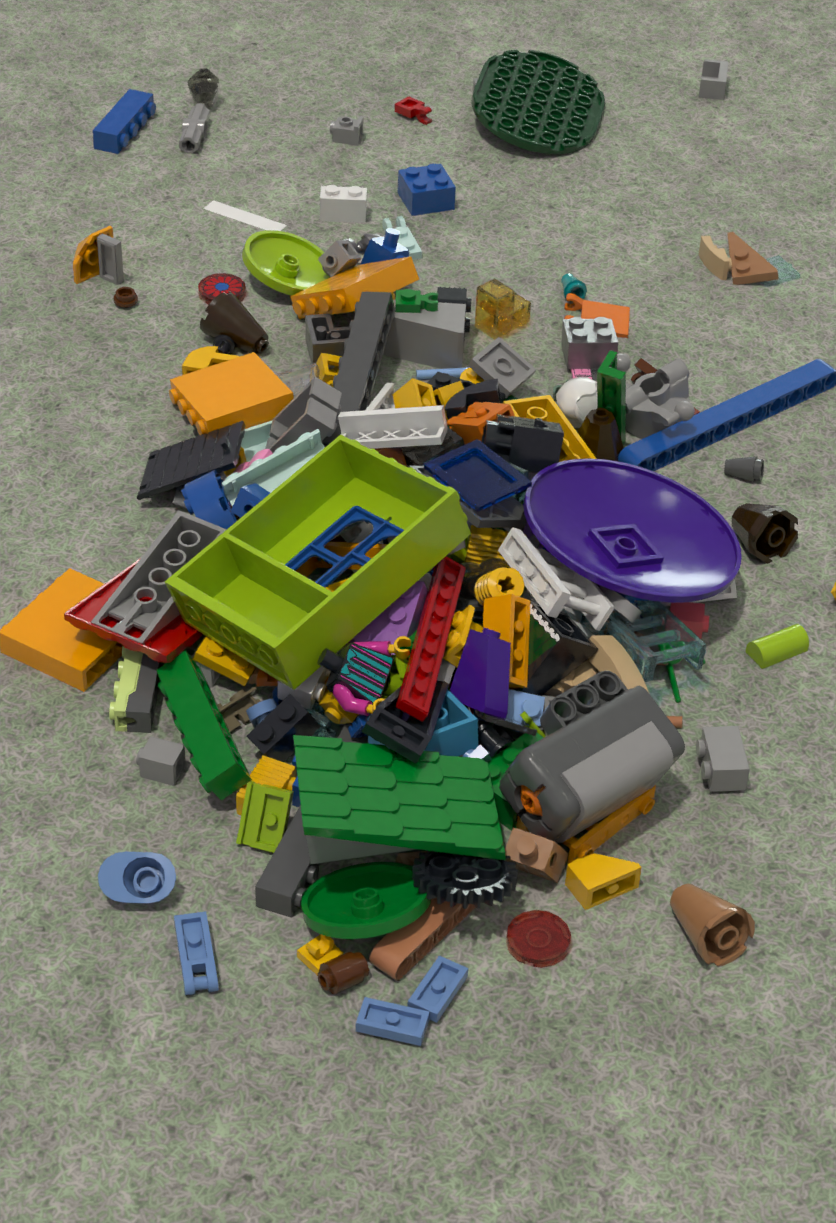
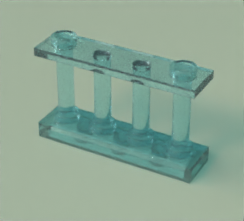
M635 600L632 604L642 613L639 615L641 619H636L633 624L629 621L622 622L617 617H621V615L613 610L600 631L595 630L582 613L581 623L594 635H612L625 648L640 671L644 682L653 680L657 664L685 658L696 670L702 669L706 644L661 602ZM653 628L657 632L656 634L637 637L633 633ZM664 643H669L673 647L672 649L655 653L649 648Z

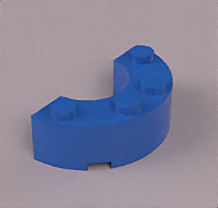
M216 470L185 484V488L181 491L185 498L184 504L190 515L195 514V517L228 529L237 521L234 513L231 512L230 503L224 495L223 479L221 476L216 477V474H218Z

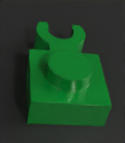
M396 290L395 312L420 313V309L431 312L438 311V293L421 295L420 290Z

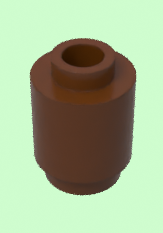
M347 952L322 963L318 973V981L325 991L329 990L331 994L335 995L363 982L364 977L369 975V966L365 957L360 952Z

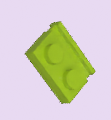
M254 781L248 782L236 844L250 845L249 847L274 853L287 830L294 791L266 784H257Z

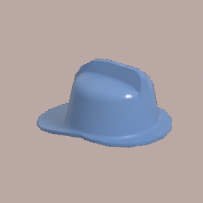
M125 851L115 853L105 859L99 869L98 882L104 895L113 901L150 904L160 902L171 893L176 882V871L171 861L162 854Z

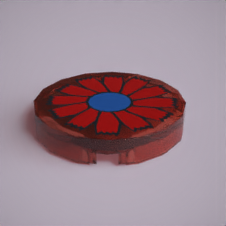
M212 274L203 278L198 284L199 298L201 300L204 299L208 305L223 292L229 294L228 291L232 292L240 302L246 296L245 282L233 274Z

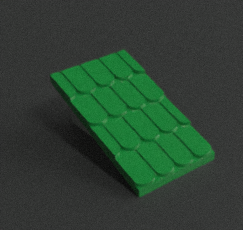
M293 735L303 830L307 839L311 864L414 849L506 860L488 762L480 758L440 755L439 752L424 751L418 762L414 763L381 744L343 742L342 738Z

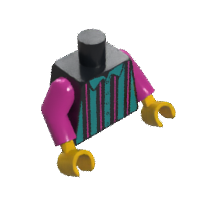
M400 636L395 640L394 644H391L390 641L353 642L346 645L338 654L327 648L323 650L318 659V665L331 671L326 687L333 693L344 711L369 716L385 700L381 698L394 661L391 654L395 653L396 657L402 660L407 659L410 656V651L399 648L411 646V640L408 637Z

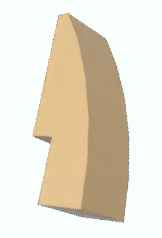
M592 635L590 637V640L596 645L598 650L587 660L600 672L611 671L615 673L628 690L641 686L648 691L633 659L612 635Z

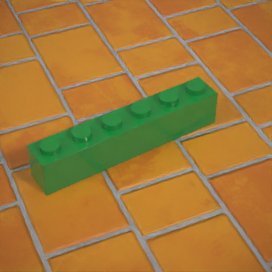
M185 650L173 661L166 663L156 670L161 680L158 686L162 693L169 698L166 701V705L171 713L177 717L174 723L181 734L185 736L182 739L184 746L193 754L190 761L194 768L202 775L199 778L202 787L207 793L213 791L220 800H223L252 779L201 667Z

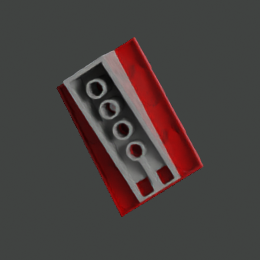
M178 510L140 559L66 611L64 619L78 629L90 630L102 639L121 643L128 650L145 653L155 661L162 663L173 661L187 646L191 647L203 634L184 622L165 581L227 529Z

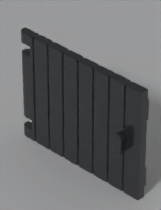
M244 421L151 452L137 499L141 500L150 495L153 496L162 493V491L165 492L174 489V487L183 486L213 470L221 473L236 468L242 438L245 433Z

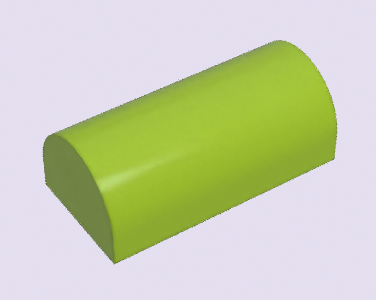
M794 624L749 642L745 652L761 669H764L808 651L809 637L801 625Z

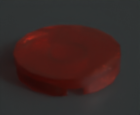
M541 910L523 912L514 917L508 925L506 945L509 953L517 961L525 964V961L533 963V967L540 968L553 966L562 961L567 955L571 941V932L568 925L559 916Z

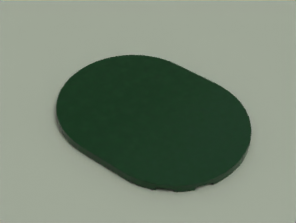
M516 49L504 51L499 56L493 55L485 62L475 85L471 104L478 120L490 132L502 140L538 153L567 154L583 149L594 139L604 110L605 97L604 93L598 89V83L589 74L579 71V66L541 51L529 50L526 53L519 52Z

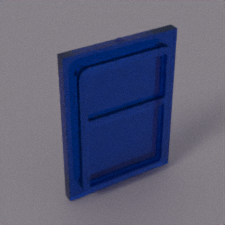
M478 439L424 463L425 470L445 486L454 488L460 498L477 512L532 487L531 480Z

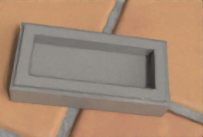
M101 234L97 237L100 278L119 285L124 281L121 241Z

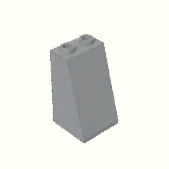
M438 302V311L435 312L420 309V313L395 312L383 355L440 369L462 368L466 304Z

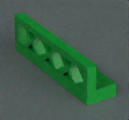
M610 350L597 371V408H604L612 412L624 445L626 442V372L617 370V352Z

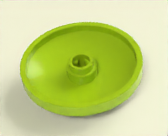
M264 230L252 234L246 240L242 251V258L246 268L260 282L276 291L292 296L330 278L323 271L322 264L318 260L324 251L300 236L283 231Z

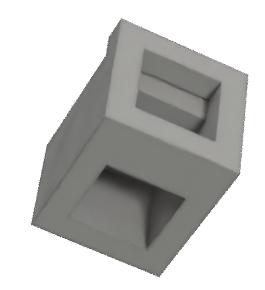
M344 116L338 117L336 121H331L330 134H333V142L358 146L363 137L364 117L359 116L357 120Z

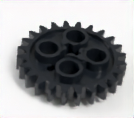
M427 850V853L420 852L419 858L414 859L412 880H414L413 886L418 887L419 894L427 893L426 899L428 900L437 898V904L447 901L450 902L449 905L452 908L457 903L461 904L464 909H467L469 904L480 908L481 903L493 906V900L503 902L504 896L511 897L512 891L516 890L518 869H516V862H510V856H506V860Z

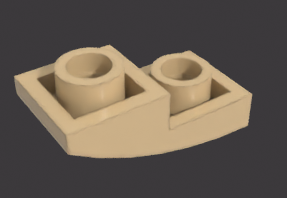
M701 236L699 248L701 261L716 277L721 280H727V274L732 269L731 258L727 256L724 248H717L713 244L710 236Z

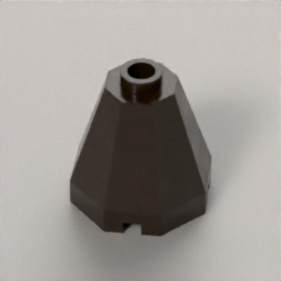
M604 408L591 410L583 421L578 434L597 459L618 461V455L624 447L614 415Z
M746 503L737 507L732 515V527L748 552L767 564L773 562L769 559L776 555H779L780 558L787 556L798 539V531L795 530L794 523L798 525V518L780 506Z

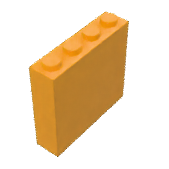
M410 256L353 266L290 297L293 303V310L299 319L305 318L306 315L347 313L355 311V304L359 302L362 292L393 293L419 280Z
M255 352L170 379L172 389L169 390V396L172 403L177 404L181 414H185L189 423L196 426L199 435L208 434V432L217 429L220 430V428L240 421H244L245 429L272 421L294 399L293 392Z
M69 568L65 573L57 577L45 591L38 594L36 599L26 608H23L16 617L1 628V653L85 692L122 656V644L102 639L90 630L74 627L64 619V613L100 588L104 583Z

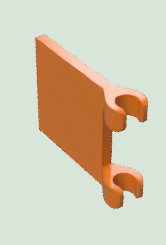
M567 294L566 300L574 303H565V310L576 311L581 309L582 319H595L596 317L612 319L616 336L628 338L630 307L583 300L576 294ZM567 315L564 319H570L574 316Z

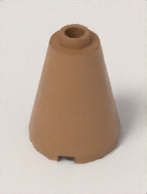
M684 884L676 888L671 896L670 906L699 956L706 963L724 966L736 960L747 949L744 943L748 936L753 938L755 922L751 914L745 909L693 884Z

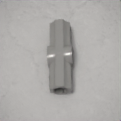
M197 103L195 107L191 108L188 118L183 119L179 149H182L184 153L193 154L194 151L198 150L201 140L206 138L210 109L206 108L204 104Z

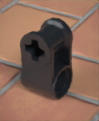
M491 720L478 727V746L481 745L486 749L491 758L501 750L508 748L515 741L503 726Z

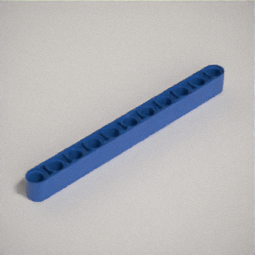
M816 359L702 411L688 421H680L626 446L619 453L618 461L656 471L835 387L836 369L822 359Z

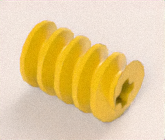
M497 568L478 578L474 586L475 598L480 605L484 606V599L507 594L520 597L524 591V580L519 571L514 568Z

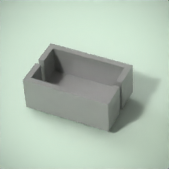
M315 377L273 418L269 432L270 437L267 440L265 449H270L274 453L277 448L284 445L288 446L297 441L302 434L311 433L316 429L320 431L321 442L326 436L330 437L337 427L335 420L341 409L339 403L342 392Z

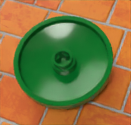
M369 862L336 870L314 882L303 895L301 908L306 925L313 931L332 938L361 939L384 935L409 925L427 910L431 899H426L427 893L419 894L418 887L413 886L412 866L396 862Z

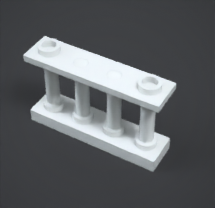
M512 527L498 551L511 568L519 571L523 577L524 586L547 616L557 618L564 606L581 611L595 630L600 631L615 607L597 584L568 568L551 553L536 549L520 529Z

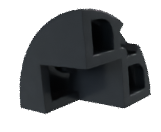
M498 379L471 385L452 396L445 405V413L448 420L462 412L466 413L468 407L475 402L502 403Z

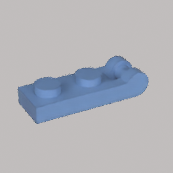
M198 912L175 915L174 926L185 995L195 994V991L208 989V992L218 991V979L207 913ZM205 972L206 976L193 977V973Z

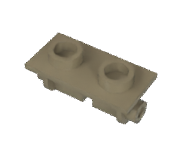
M256 687L247 692L243 689L238 691L230 698V702L224 706L221 703L217 704L230 733L241 725L235 718L236 716L240 718L243 724L247 723L250 720L246 710L262 702L259 699L255 700L253 697L257 689Z

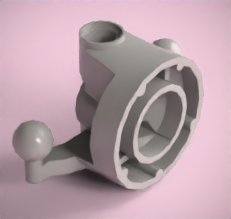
M618 353L617 370L626 372L630 368L631 360L626 354ZM681 359L673 360L658 369L656 373H649L639 377L632 386L626 382L627 432L638 438H645L680 421H688L694 416L695 409L689 400V370Z

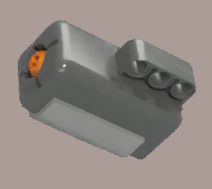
M601 671L556 696L550 702L540 717V724L548 736L525 748L517 755L502 775L499 788L530 833L556 843H563L653 788L684 753L685 743L680 733L645 688L636 686L628 690L615 673Z

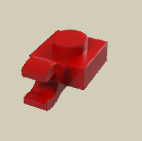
M408 96L395 103L396 113L407 118L416 116L418 121L424 125L432 122V119L426 116L432 112V109L425 106L424 102Z

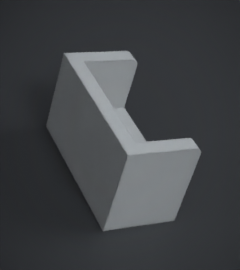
M704 59L699 90L700 98L724 100L729 62Z

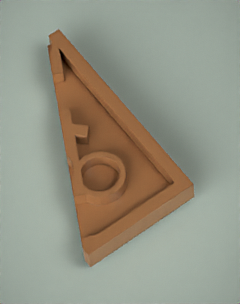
M734 232L727 233L729 253L732 261L733 285L779 279L778 270Z

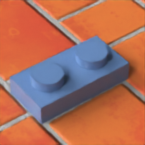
M439 956L408 1000L407 1007L430 1011L429 1020L437 1023L467 979L468 968Z
M364 997L356 1021V1032L421 1046L428 1026L430 1011Z

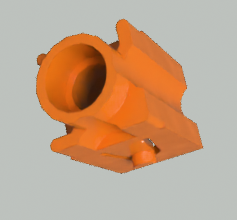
M475 402L468 407L466 413L462 412L458 416H453L447 420V426H450L449 433L451 439L455 444L463 446L461 458L470 459L473 456H482L481 441L486 420L495 422L497 414L515 416L510 404Z

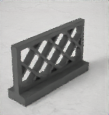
M452 457L449 466H409L426 477L434 478L444 486L454 488L460 496L459 502L468 521L477 528L503 527L510 532L513 527L523 532L527 522L523 504L460 457Z

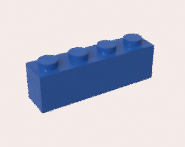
M129 89L93 129L94 149L119 154L124 147H127L132 137H135L138 130L145 126L147 120L155 114L156 104L154 103L153 94Z

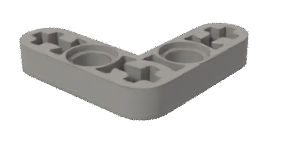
M597 584L615 607L613 613L634 629L642 619L640 616L642 612L615 591Z

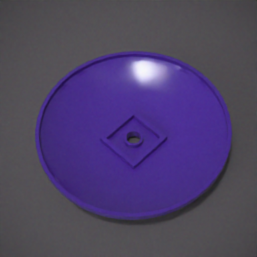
M573 459L558 462L542 469L528 484L523 503L524 514L530 529L538 541L568 568L610 590L651 601L670 603L694 602L723 592L735 580L742 559L740 544L735 532L724 517L692 490L654 471L612 460Z

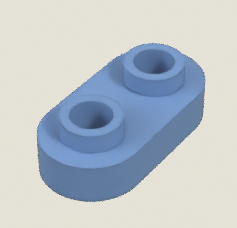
M267 699L253 705L246 710L250 722L256 727L278 705L274 699Z

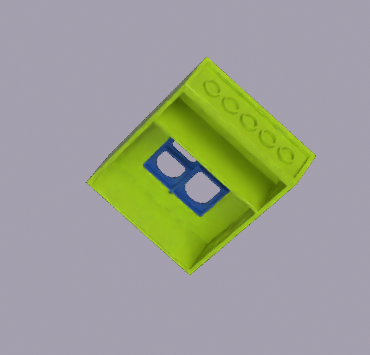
M339 435L169 577L165 584L186 624L295 690L321 667L318 665V659L324 649L327 648L337 653L464 541L471 532L467 524L468 518L459 502L460 496L454 488L444 486L434 478L426 477L418 473L414 468H408L398 463L393 458H387L379 454L375 449H369L361 445L355 439L351 440L343 435ZM366 521L373 525V532L344 557H340L324 548L330 540L352 523ZM396 537L372 559L365 556L366 552L381 540ZM316 556L333 565V567L314 582L295 570L309 558ZM354 564L361 566L357 572L334 592L326 589L329 584Z

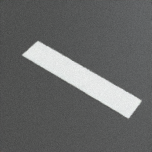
M214 200L204 208L264 230L281 231L287 226Z

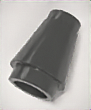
M757 456L726 459L724 473L725 475L751 482L762 480L764 460L758 459Z

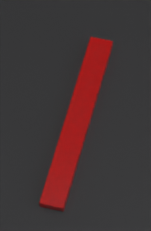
M447 556L434 567L396 704L398 709L422 722L429 713L466 570L464 566Z

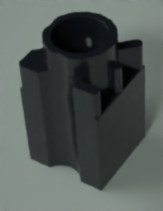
M497 414L495 422L487 420L485 422L481 441V455L491 457L493 466L538 473L542 469L559 462L564 432L560 423L543 421L540 418L528 419Z

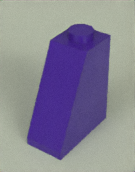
M484 627L481 633L470 629L450 692L466 706L506 719L508 714L511 643L499 639L501 633Z

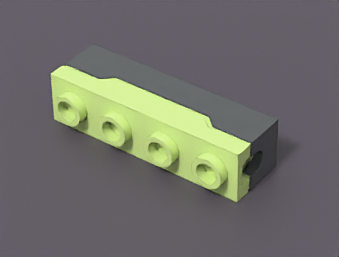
M122 646V658H124V661H119L118 678H120V681H115L114 699H116V702L110 703L109 718L115 721V731L151 733L159 692L158 683L161 681L156 670L162 667L164 663L149 658L145 653L131 651Z

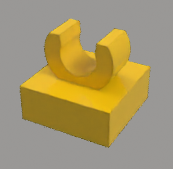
M321 934L297 950V958L317 976L322 963L343 954L334 944V940L331 937Z

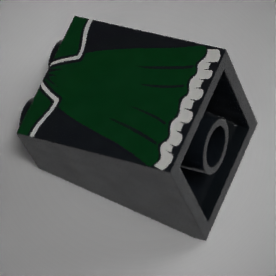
M530 601L527 688L514 690L542 696L594 655L598 648L567 613L560 612L557 618L547 616L539 604Z

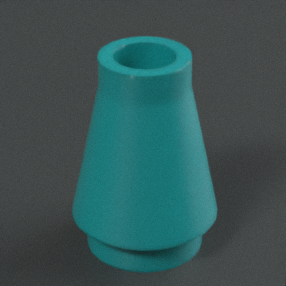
M565 274L561 279L565 298L567 294L573 293L584 299L587 292L585 283L575 278L572 274Z

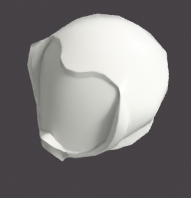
M588 377L570 379L556 393L557 405L573 427L580 428L591 410L597 409V382Z

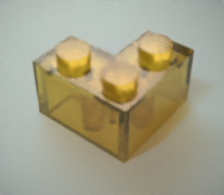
M495 278L477 287L475 327L494 340L530 322L531 302L515 293L513 289Z

